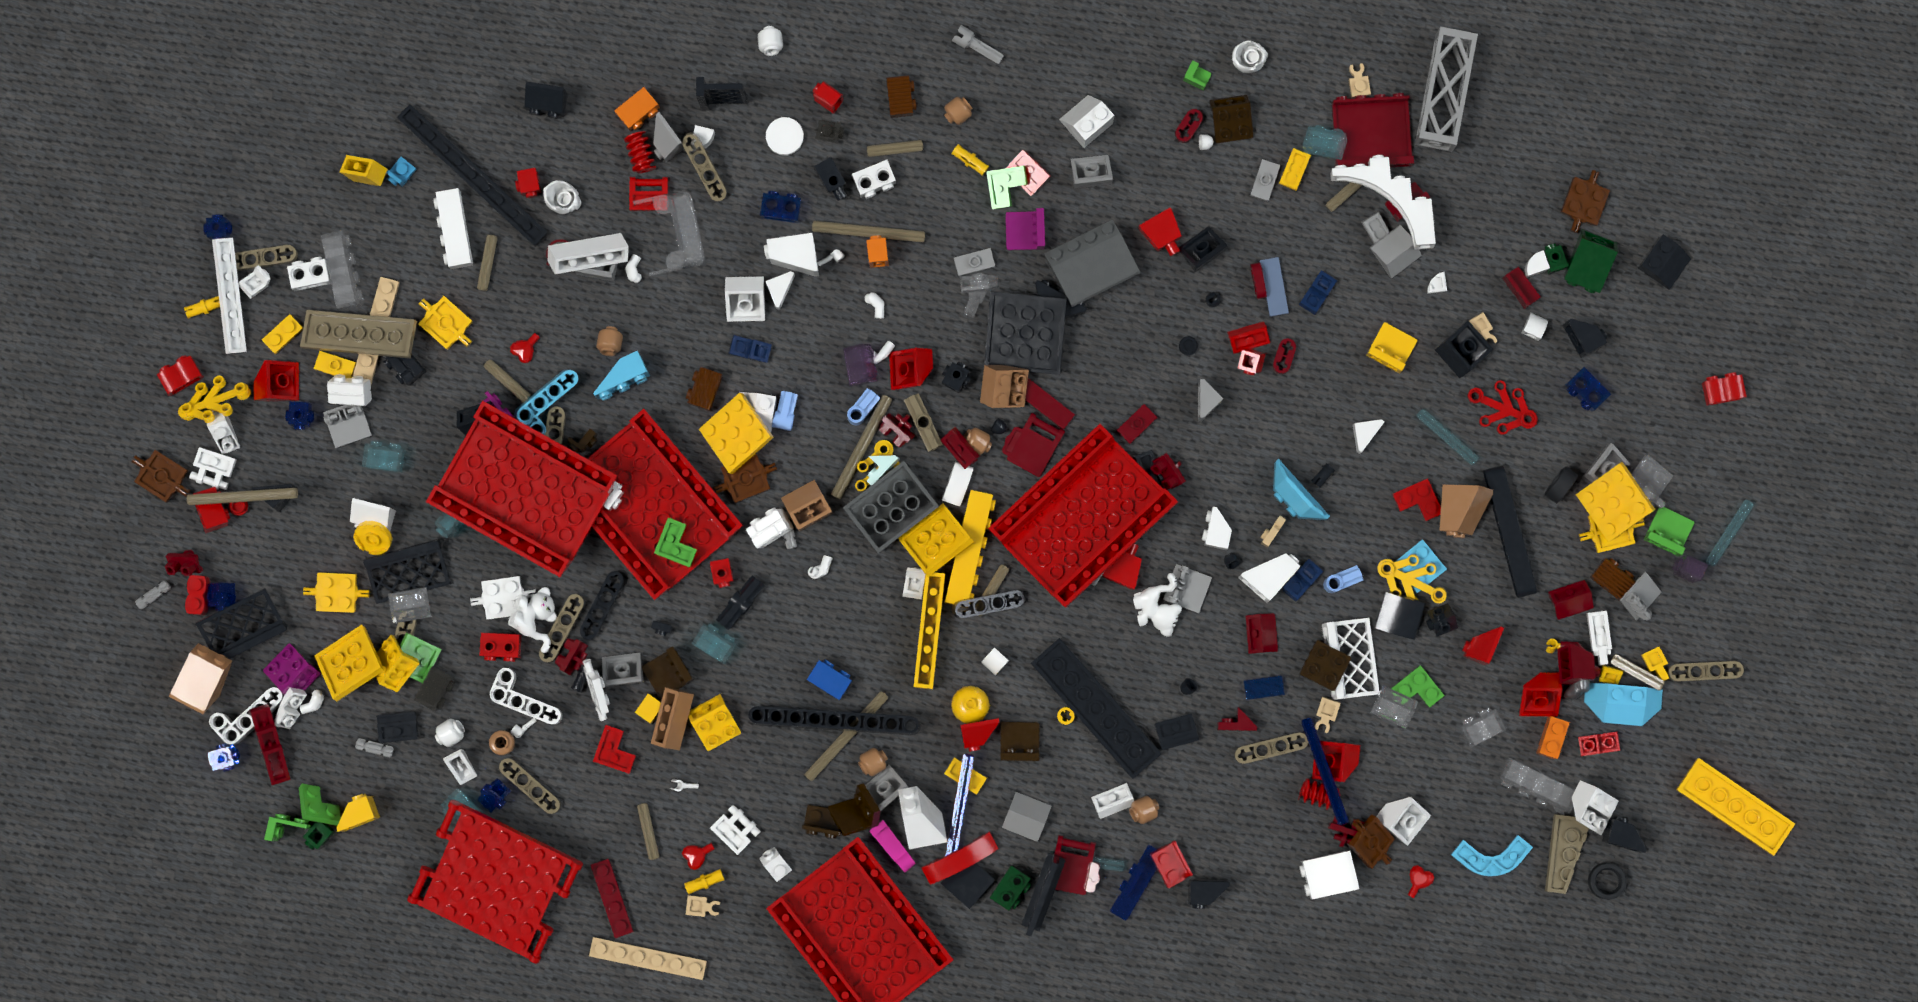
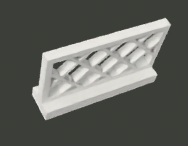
M1363 618L1322 624L1325 644L1340 651V647L1345 643L1352 649L1348 656H1351L1355 651L1362 657L1357 665L1351 661L1349 662L1354 669L1349 676L1345 673L1343 674L1335 691H1331L1332 700L1380 694L1370 619ZM1365 622L1366 631L1361 636L1354 628L1358 623ZM1343 625L1349 630L1344 638L1337 632V626ZM1351 632L1360 638L1355 646L1346 641ZM1361 641L1368 645V651L1365 655L1356 649ZM1364 660L1369 662L1371 666L1367 674L1359 668ZM1356 671L1365 676L1360 684L1351 679ZM1367 679L1373 683L1374 691L1368 692L1362 687ZM1348 681L1357 687L1352 694H1346L1345 686Z

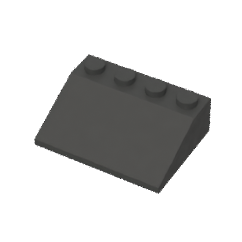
M1113 220L1044 253L1050 270L1072 307L1140 274V270Z
M903 461L845 505L843 509L878 554L939 506Z

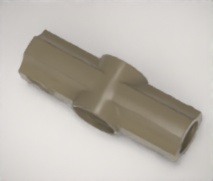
M919 393L905 399V405L927 451L931 452L943 446ZM921 418H926L929 424L927 427L922 428L918 425V421Z

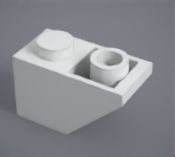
M212 411L215 415V420L207 423V427L222 455L239 449L240 445L229 417Z
M1212 507L1211 511H1207L1206 522H1209L1208 529H1204L1202 540L1205 541L1204 546L1227 550L1232 530L1218 508Z

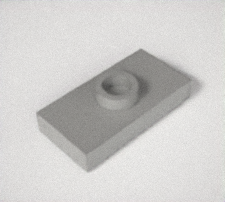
M1262 159L1250 196L1269 201L1280 168L1279 164Z
M1379 212L1374 213L1361 222L1373 244L1390 232Z
M991 248L954 257L958 277L995 267Z

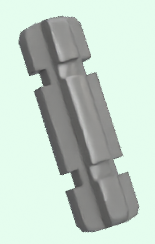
M785 511L788 519H791L789 512ZM792 529L783 535L784 539H786L787 549L797 547L796 539H794V530Z
M162 581L158 584V587L155 586L145 593L143 598H138L135 601L137 607L143 609L148 606V603H152L162 596L163 592L169 591L171 589L169 583Z
M361 738L356 741L355 748L363 751L365 749V752L377 755L383 754V756L389 758L393 755L394 751L392 746L386 745L384 747V744L372 741L366 742L365 739Z

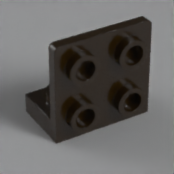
M1247 95L1209 100L1213 114L1216 143L1253 138L1251 106Z
M1316 640L1299 675L1331 691H1335L1351 657Z
M673 646L667 649V652L642 666L644 673L660 699L663 697L665 687L680 689L694 680Z
M1002 722L1000 761H1039V723Z
M864 783L857 785L853 799L830 805L827 809L843 836L873 828L879 824L881 810Z
M807 805L805 821L802 825V829H805L807 834L817 835L818 832L825 833V837L834 839L837 838V835L840 836L842 834L829 814L828 808Z

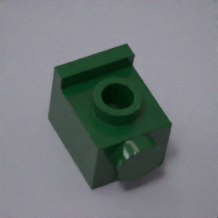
M1554 243L1545 246L1544 253L1550 267L1547 270L1548 275L1569 267L1561 245L1556 246ZM1552 254H1557L1558 260H1554Z
M315 822L303 836L306 840L304 843L312 850L315 848L320 850L335 831L325 823ZM318 832L322 834L320 840L316 839V833Z

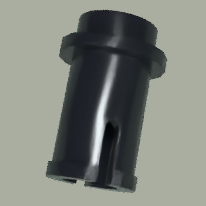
M1327 463L1321 466L1322 469L1311 480L1319 488L1331 475H1334L1333 472L1335 470Z
M583 667L579 671L577 670V677L571 686V689L582 693L587 682Z

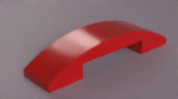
M989 831L964 847L941 859H936L921 868L931 885L970 867L999 848Z

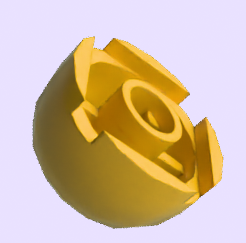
M965 686L954 694L951 706L955 717L961 722L969 724L983 720L988 713L990 704L988 696L982 689L975 686Z

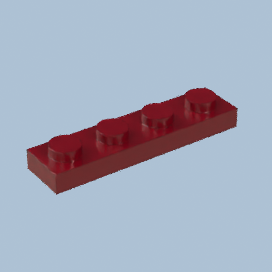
M610 859L591 864L590 866L614 937L618 938L634 932Z

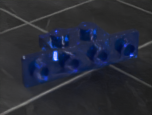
M1150 845L1147 846L1138 863H1133L1128 872L1131 875L1127 881L1123 880L1118 889L1121 892L1110 910L1111 913L1125 921L1129 918L1157 869L1150 856V853L1157 849Z

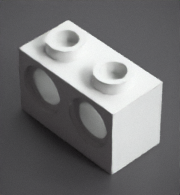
M888 160L852 174L861 198L864 196L866 199L876 195L877 191L882 189L883 191H888L894 188L893 185L896 184ZM881 173H887L889 178L886 181H881L878 176ZM863 180H869L871 182V186L869 188H863L861 187V182Z
M315 257L310 259L311 262L303 263V261H296L292 263V266H287L291 289L299 291L332 284L328 261L322 259V257ZM317 267H322L323 273L319 276H315V269ZM304 271V277L297 280L296 273Z

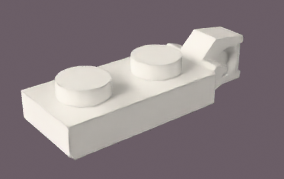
M1607 611L1587 613L1591 650L1593 655L1597 656L1599 666L1607 665V655L1611 654L1612 649Z

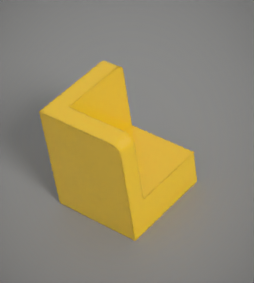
M647 694L635 713L652 724L659 713L661 702L651 694Z

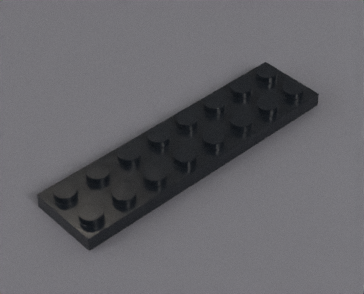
M1060 638L1030 663L1132 779L1162 754Z

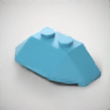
M1278 459L1274 463V497L1280 503L1284 502L1288 506L1286 510L1292 517L1297 516L1298 519L1313 520L1328 519L1330 515Z
M1590 683L1589 691L1584 694V703L1603 723L1643 726L1661 710L1663 690L1658 691L1655 688Z

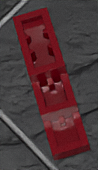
M265 704L249 709L271 785L291 780L269 705Z

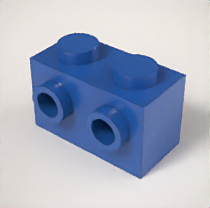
M819 660L807 680L840 701L852 683V680L849 679L851 675L843 670L837 672L832 669L834 665L827 660L823 662Z

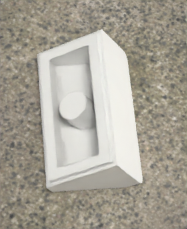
M1127 783L1091 797L1100 819L1131 807L1134 801Z

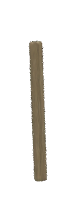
M813 221L812 223L813 232L863 237L881 235L882 238L914 242L925 241L924 231Z
M882 395L831 493L833 497L837 499L842 498L857 469V464L862 460L892 402L890 397Z
M283 488L187 495V504L201 505L298 498V489Z
M882 691L879 692L861 713L874 714L886 702L888 696ZM857 717L850 724V727L857 726L859 722ZM844 731L805 773V777L813 781L857 732Z

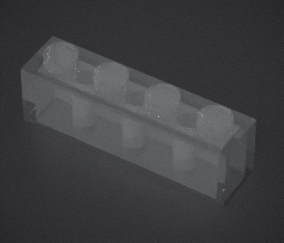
M344 230L321 235L337 310L344 311L361 307V301H364L362 290H358L357 283L360 282L358 272H354L353 264H356L354 253H350L349 246L352 245L350 235H346Z
M1507 758L1498 777V780L1502 781V786L1508 789L1514 787L1519 790L1518 793L1527 798L1531 795L1537 798L1535 802L1545 807L1549 804L1554 807L1553 811L1564 815V813L1570 814L1573 808L1571 797L1575 791L1574 789L1511 758Z

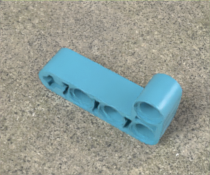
M569 369L561 371L515 410V418L531 428L535 424L540 425V433L545 435L546 427L538 418V415L577 384V373ZM566 374L572 375L571 382L566 381L562 385L557 382L558 380L563 382L566 379ZM552 385L558 387V393L554 396L549 393V388ZM538 397H541L544 402L540 408L534 405V401ZM526 409L529 416L527 419L521 420L519 414L522 410Z

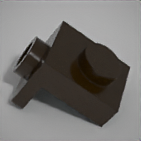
M589 429L579 443L569 437L567 439L570 442L569 447L577 453L579 450L584 453L588 447L592 448L598 440L596 438L598 434Z

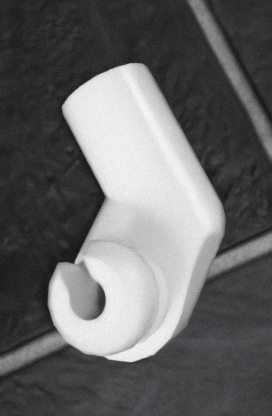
M632 254L625 270L628 279L631 282L638 283L642 276L638 273L636 267L641 258L635 254Z
M876 293L866 294L865 302L875 307V318L884 319V301Z
M887 341L878 354L875 351H871L868 360L872 361L873 364L881 362L888 357L895 345Z
M824 555L821 565L810 567L808 575L813 579L827 575L833 558Z
M314 690L310 702L300 705L302 714L320 709L324 700L321 690Z

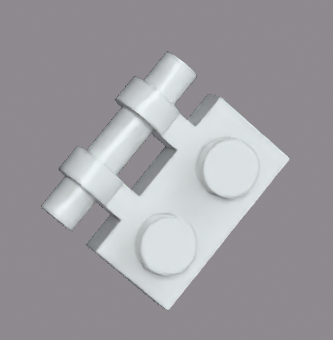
M199 447L193 466L200 469L198 473L192 471L189 478L195 480L196 483H205L216 487L217 490L219 488L227 490L229 483L223 482L222 478L223 476L231 478L237 460ZM207 470L216 473L215 478L206 476Z
M732 805L728 811L733 816L728 819L723 814L710 829L739 855L751 842L746 835L751 832L756 837L761 831L756 827L757 824L750 821L744 815L741 809L738 810ZM737 820L746 827L743 831L734 825Z

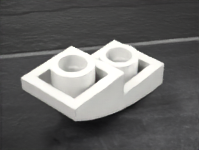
M955 461L942 501L961 506L973 467L969 466L964 469L960 463Z
M289 687L278 708L274 722L275 726L287 729L292 727L300 716L297 708L307 696L304 690Z

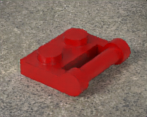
M630 177L629 210L668 211V177H662V179H636V177ZM636 186H662V191H636Z

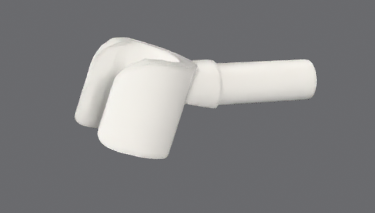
M834 250L828 257L817 263L821 266L832 259L839 262L845 255L840 250Z
M531 719L522 728L516 724L511 730V734L516 738H520L527 728L537 722L536 719Z
M672 779L671 781L677 782L678 785L676 788L670 789L674 791H681L683 788L698 789L699 784L683 783L681 780Z

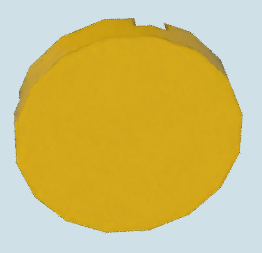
M375 521L360 523L356 527L353 536L355 544L362 551L366 550L369 552L368 554L372 555L386 553L392 543L391 532L387 527Z

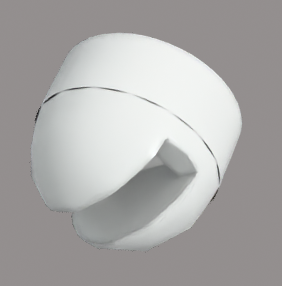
M1199 136L1200 150H1207L1213 146L1214 141L1211 136Z

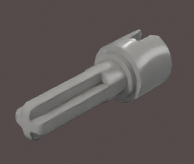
M963 25L959 27L958 32L964 36L961 38L955 35L952 42L964 49L965 47H970L997 64L1001 62L1004 56L1001 52L975 38L974 32Z

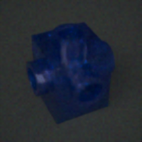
M221 214L212 215V218H206V223L203 225L204 235H207V238L210 240L230 238L232 223ZM215 225H219L217 230H215Z
M289 401V410H286L285 414L288 425L293 426L294 430H305V427H311V423L314 422L312 404L309 402Z
M235 583L208 584V607H216V611H220L234 604L236 601Z
M227 743L217 745L215 750L207 753L212 771L223 769V772L235 769V764L240 763V753L234 744L228 746Z
M497 778L490 785L487 783L480 790L482 794L478 801L492 813L496 808L500 810L507 803L505 799L511 790Z

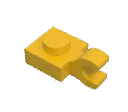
M1660 647L1641 655L1649 672L1655 670L1657 677L1664 681L1669 679L1663 667L1668 662Z

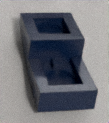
M1321 270L1299 305L1315 315L1337 280Z
M733 335L728 354L767 363L772 344Z
M1308 559L1282 590L1296 602L1320 576L1323 570Z

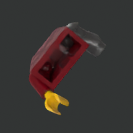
M1549 639L1546 645H1552L1553 647H1547L1546 652L1554 653L1557 649L1560 684H1572L1564 690V697L1567 700H1575L1583 692L1589 691L1590 682L1600 675L1601 669L1599 666H1595L1594 655L1586 651L1578 642L1561 641V643H1558L1555 639Z

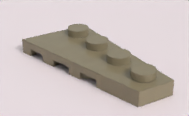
M1557 814L1553 816L1545 891L1562 894L1567 892L1574 873L1575 864L1580 857V851L1587 838L1589 829L1576 821V817Z

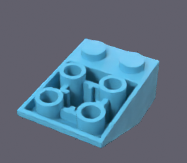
M635 351L618 360L593 394L598 400H607L613 397L612 393L619 391L622 393L630 389L629 385L634 383L639 385L647 381V377L650 374L639 352Z

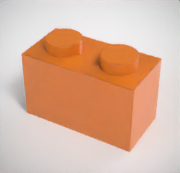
M643 87L619 106L615 113L625 126L632 131L633 129L638 130L644 124L643 121L646 118L654 117L658 113L657 109L660 107Z
M881 235L871 236L870 240H867L870 268L889 266L886 238H882Z
M1552 716L1547 717L1536 754L1554 760L1558 759L1570 722Z

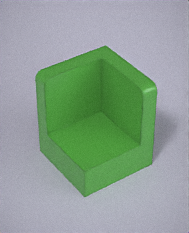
M1192 60L1183 81L1204 91L1211 73L1198 67L1199 63Z

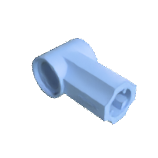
M867 388L857 402L848 410L847 418L850 424L855 426L862 424L865 417L880 400V397L872 390ZM858 411L861 414V418L854 420L850 416L851 413Z
M781 391L772 427L787 431L792 430L798 394Z
M1356 565L1331 575L1324 580V589L1328 593H1336L1339 590L1363 581L1362 573ZM1330 579L1337 581L1338 586L1336 589H1332L1329 586Z

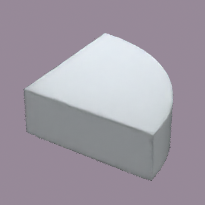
M1445 272L1434 276L1428 286L1427 294L1447 291Z

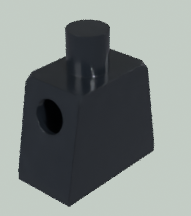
M832 157L813 166L827 193L833 192L837 201L847 196L842 187L846 183ZM830 177L835 178V185H831L829 182Z

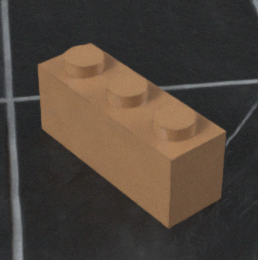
M665 687L651 744L667 749L680 750L694 694Z

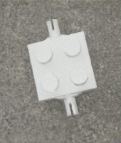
M520 576L481 581L482 597L470 598V601H478L471 603V606L483 604L486 619L509 617L512 613L518 612V610L513 608L516 597L524 595L527 598H531L534 594L530 593H536V589L524 591Z
M586 659L583 661V669L591 697L596 706L595 709L598 712L599 720L604 721L607 719L606 713L609 712L607 705H610L609 698L603 690L605 684L598 671L593 669L591 659Z

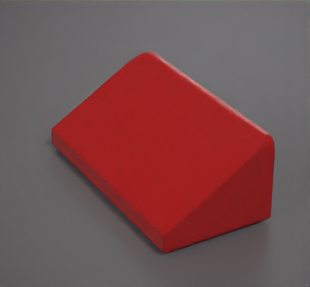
M1264 322L1227 332L1234 354L1242 352L1244 349H1252L1270 343L1267 327Z

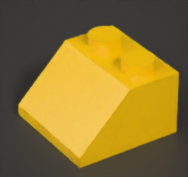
M360 794L352 797L353 801L347 804L337 826L338 832H345L380 818L372 796Z

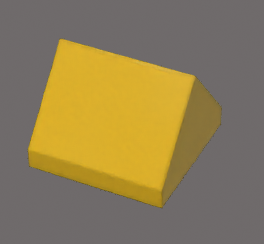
M1602 665L1599 681L1618 685L1623 671L1618 668Z

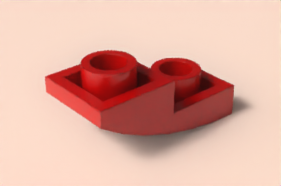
M1618 732L1578 737L1581 756L1621 751Z

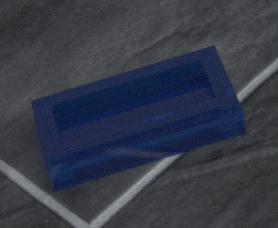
M1282 676L1243 681L1246 700L1285 695Z

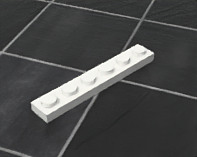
M233 238L213 239L226 354L247 352Z

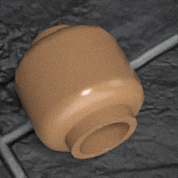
M955 97L945 105L946 114L944 116L951 124L955 122L957 125H961L972 116L971 110L973 108L964 97Z
M608 326L606 329L599 331L596 347L602 355L614 356L620 352L623 335L617 331V328Z
M979 428L968 429L963 436L979 456L984 452L987 453L991 448L990 435Z
M499 730L491 735L489 746L493 753L507 755L513 751L515 739L510 732Z
M871 748L860 755L858 764L865 775L875 776L886 769L885 761L888 758L883 750L878 751L876 748Z
M1143 796L1132 802L1129 812L1135 822L1145 824L1157 818L1159 804L1155 799L1152 800L1149 796Z

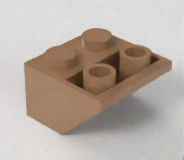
M984 365L980 403L991 408L1024 407L1029 370L1005 365Z
M815 480L781 498L799 532L833 514Z

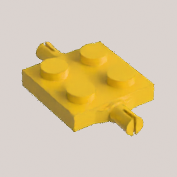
M445 296L434 305H431L425 299L420 301L419 305L427 312L425 317L419 322V325L448 350L458 340L466 347L469 346L466 341L470 344L472 343V340L464 334L473 321Z
M1589 515L1587 516L1590 525L1589 532L1579 533V537H1583L1580 538L1581 542L1592 539L1597 553L1635 544L1634 528L1644 526V522L1633 525L1608 542Z
M318 572L315 588H303V591H311L303 592V595H315L316 611L355 613L358 597L369 598L370 594H362L370 593V590H358L357 574Z

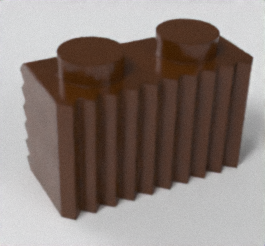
M909 75L886 78L890 117L913 116V110H917L916 100L911 98V92H914V81L909 79Z
M700 367L699 371L695 370L692 381L695 383L692 389H688L686 395L687 403L710 412L723 375Z
M1605 558L1594 570L1590 578L1620 601L1624 594L1635 584L1636 581L1633 580L1634 575L1627 570L1623 572L1619 569V564L1612 558L1609 560Z

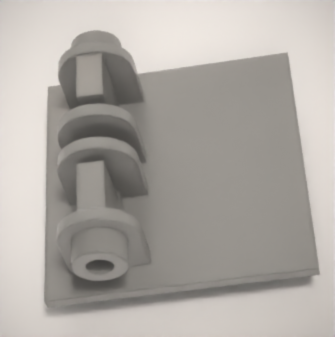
M343 405L323 412V418L328 425L335 448L372 436L362 406Z
M1176 564L1173 574L1177 578V587L1172 592H1166L1163 600L1199 613L1212 577L1191 570L1186 566Z
M1644 572L1620 601L1636 621L1639 617L1643 620L1651 619L1652 612L1647 608L1661 594V591L1650 576Z

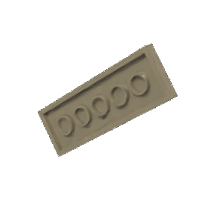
M306 310L300 347L313 350L411 358L417 321L414 319Z

